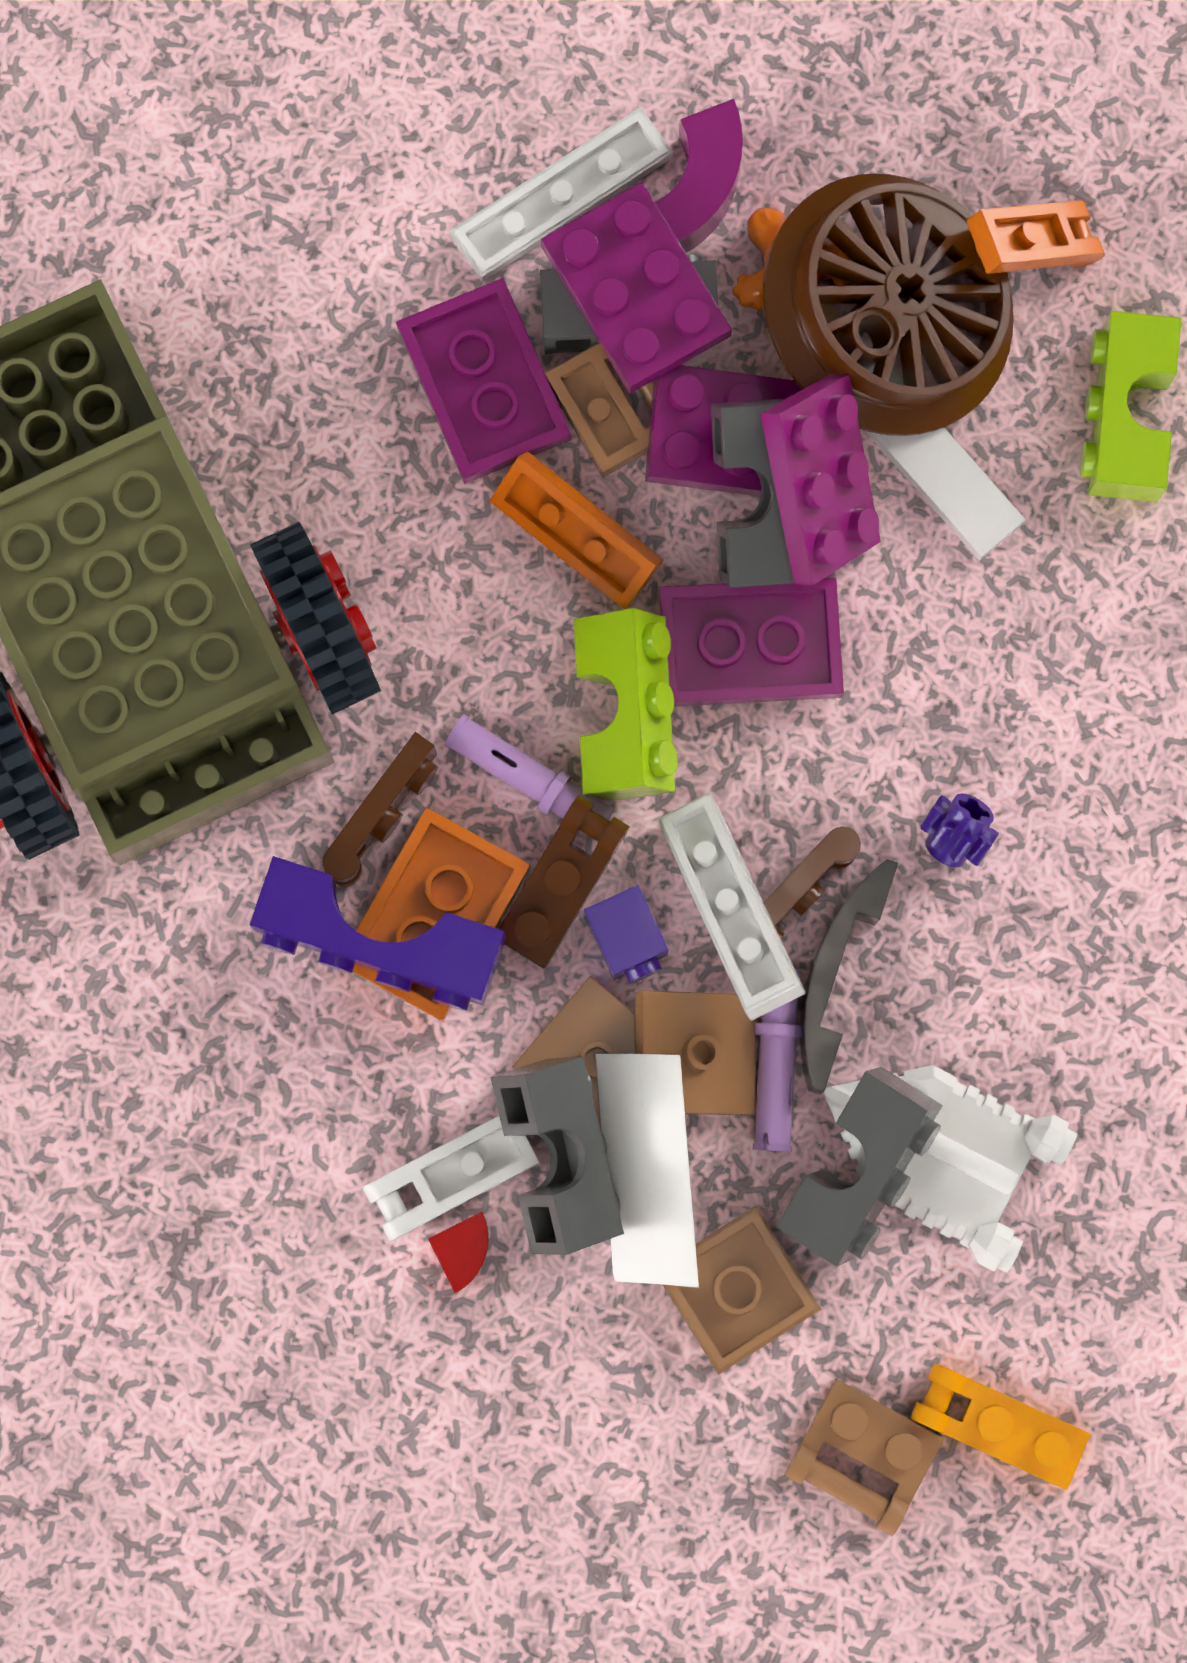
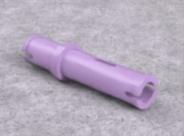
M465 714L457 721L445 742V747L448 749H453L494 777L539 803L537 810L547 816L552 811L561 818H564L578 795L593 803L594 807L592 810L608 820L615 810L613 806H608L596 797L583 795V789L570 782L572 775L564 770L557 774L520 751L514 745L509 744L470 720ZM494 755H497L498 757H500L501 759H503V760H505L506 762L510 763V764L513 765L514 767H511L510 765L506 764L505 762H503L502 760L498 759V758L495 757Z
M796 971L798 977L801 978V971ZM798 998L762 1015L761 1023H755L754 1035L760 1036L755 1140L752 1150L792 1152L790 1144L796 1038H802V1025H797Z

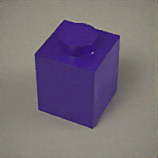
M639 885L584 909V918L613 980L626 975L629 983L632 984L662 970L659 959L668 956L669 949Z

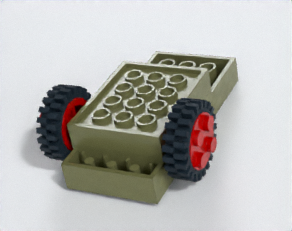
M101 279L0 326V638L46 733L41 735L38 728L33 725L9 682L7 683L5 676L0 671V829L5 827L9 836L13 838L16 847L28 860L80 835L77 822L74 819V813L55 770L57 768L53 757L56 756L72 791L85 802L109 855L122 865L335 762L280 650L281 648L288 645L293 656L299 653L316 690L321 691L332 715L381 692V689L371 668L372 663L368 656V653L377 648L364 616L357 604L346 609L342 600L351 597V594L332 551L330 550L320 555L315 545H312L300 521L250 544L262 569L259 572L277 607V610L272 612L277 623L269 627Z

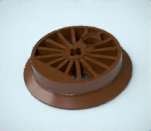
M874 173L845 177L825 185L804 199L789 214L773 240L767 257L763 282L764 311L769 333L780 360L796 384L803 390L829 374H849L853 396L858 406L859 428L871 433L889 436H911L933 432L951 425L976 408L990 393L1004 369L1010 352L1014 316L1008 273L987 274L981 258L977 254L973 237L966 222L974 214L950 196L924 183L891 174ZM883 204L886 233L871 205ZM850 212L864 241L839 217ZM905 217L913 224L909 242ZM827 237L852 261L823 250L822 246L825 238ZM929 239L935 245L923 258L927 240ZM944 254L954 262V264L929 275V272ZM817 270L855 286H817ZM963 273L968 275L977 284L940 285ZM955 302H985L986 315L984 316L955 304ZM820 304L855 305L846 315L827 323ZM956 327L981 336L982 340L979 348ZM858 329L866 332L871 338L872 348L865 345L860 339ZM898 347H900L904 385L889 381ZM944 347L966 367V370L959 377ZM921 353L938 384L936 386L925 387ZM875 364L873 373L869 372L867 369Z

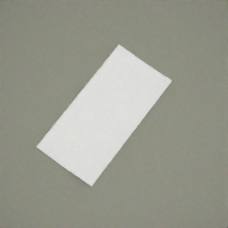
M595 1054L601 1130L606 1141V1158L613 1188L620 1201L619 1214L624 1234L610 1239L615 1281L699 1288L680 1055Z

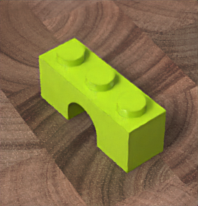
M1111 311L1103 328L1094 329L1090 346V364L1099 365L1098 385H1089L1085 402V420L1094 421L1093 441H1085L1083 443L1079 471L1080 477H1089L1088 495L1158 502L1167 490L1172 431L1153 430L1140 425L1129 411L1127 397L1131 392L1142 388L1162 390L1169 388L1177 375L1182 318Z
M630 608L574 619L577 678L606 685L613 684L618 694V710L613 722L599 733L580 736L583 795L614 801L675 792L674 773L677 770L678 758L672 741L671 714L674 709V695L669 685L668 654L671 649V639L666 627L665 616Z

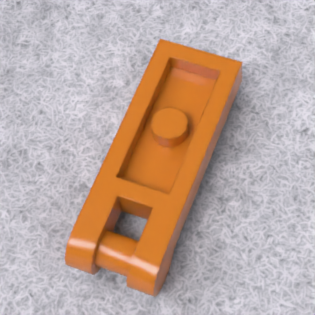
M1083 200L981 209L966 220L977 254L981 258L987 274L1065 265L1080 268L1097 262L1105 256L1099 238L1092 237L1086 223L1091 217Z

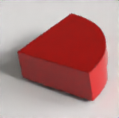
M483 1212L428 1238L454 1293L465 1288L475 1278L485 1261L488 1251L489 1232Z

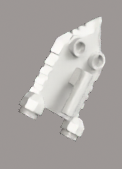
M934 1065L903 1071L904 1076H900V1079L943 1106L934 1120L941 1125L939 1133L923 1156L917 1153L914 1154L904 1171L905 1174L911 1177L910 1182L895 1206L904 1210V1215L915 1219V1217L921 1219V1224L931 1229L933 1226L940 1229V1234L948 1238L953 1236L959 1239V1244L969 1248L977 1264L992 1272H995L997 1268L1007 1273L1013 1265L1023 1241L1013 1236L1014 1230L998 1221L1031 1156L1045 1164L1053 1161L1062 1165L1073 1147L1077 1133L1068 1129V1122L1055 1115L1033 1118L1027 1114L1021 1116L1015 1112L1016 1108L1006 1103L1004 1106L997 1103V1098L989 1094L986 1097L979 1094L980 1090L970 1084L966 1087L958 1083L957 1077ZM860 1080L825 1088L823 1094L835 1122H837ZM844 1129L840 1134L844 1143H850L851 1148L847 1150L851 1160L856 1159L858 1165L854 1167L860 1178L865 1169V1152L859 1140Z

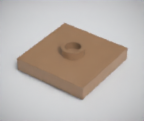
M590 976L512 1068L517 1069L548 1058L583 1056L586 1071L592 1080V1097L600 1131L602 1132L595 1054H636V1014Z
M644 990L636 992V1054L680 1055L685 1114L755 1115V1019L751 1021L746 1015L737 994Z
M754 1206L696 1243L699 1288L663 1285L718 1375L822 1310L757 1206Z

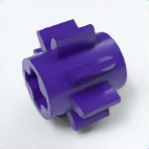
M964 793L957 794L952 802L941 795L920 825V829L929 834L925 840L928 852L936 860L950 867H961L967 859L975 866H978L999 835V832L989 827L994 820L990 808L980 799Z

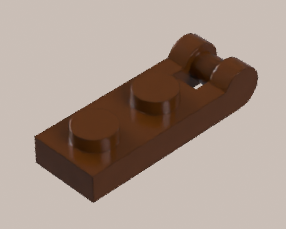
M414 732L326 851L323 857V867L325 872L333 877L336 885L349 887L359 881L362 875L360 858L375 838L384 843L390 837L403 817V814L397 808L410 791L416 795L421 794L436 774L439 767L432 762L437 756L435 745L417 732Z
M580 795L576 797L569 807L558 830L499 927L506 935L504 945L543 969L548 966L630 828L629 825L616 817L609 821L592 810L594 804ZM579 831L598 841L592 854L573 844Z
M841 826L830 831L763 902L780 939L785 935L777 927L792 910L802 917L826 891L818 884L831 868L843 869L853 863L861 847L860 837L853 829Z

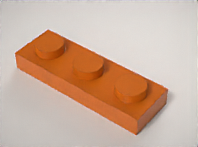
M528 451L517 457L489 502L624 610L634 604L664 561V559Z

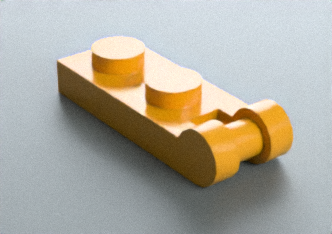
M935 1362L933 1363L927 1380L932 1382L923 1404L916 1402L910 1419L1068 1490L1091 1436L1090 1433ZM954 1392L969 1398L960 1421L945 1415Z

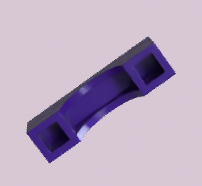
M275 856L272 857L249 924L256 932L263 934L260 944L266 947L295 955L297 946L319 952L318 963L352 974L355 964L378 971L375 981L382 985L410 992L412 983L435 990L433 1001L462 1011L468 1010L470 1002L484 1006L506 940L503 930L447 912L431 929L416 938L402 942H381L370 939L358 933L344 920L337 901L336 882L330 874Z

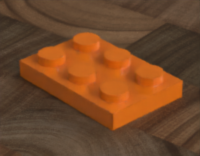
M426 807L356 931L365 937L381 942L407 941L427 932L446 912L497 928L531 866L529 863ZM356 964L354 966V974L444 1023L452 1008L433 1001L435 993L433 989L412 983L410 992L400 991L376 982L375 979L378 971Z

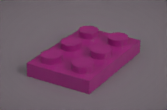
M643 182L541 238L543 251L629 394L731 337V326Z
M504 278L396 321L398 332L464 484L514 464L517 457L526 451L534 456L572 440L570 429Z
M680 365L660 376L653 382L645 482L761 497V482L752 468L724 469L714 463L711 403L767 399L785 400L802 389L794 380Z
M829 374L760 413L794 584L814 585L881 542L879 518L874 508L868 476V460L864 455L858 423V406L853 396L849 374Z
M836 577L824 578L814 585L787 583L730 588L726 584L721 583L659 587L660 615L665 616L666 627L671 639V649L668 654L669 685L674 695V707L843 697L844 686Z

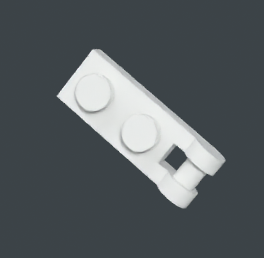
M497 1116L380 1177L362 1189L370 1204L377 1203L387 1222L382 1225V1228L389 1242H392L540 1164L526 1135L504 1136L500 1117ZM414 1183L423 1203L408 1211L398 1191Z

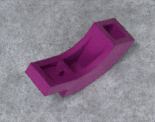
M735 99L680 119L679 140L686 156L687 167L676 187L666 196L655 201L685 253L696 248L716 229L728 211L737 189L742 159L743 134L740 114Z

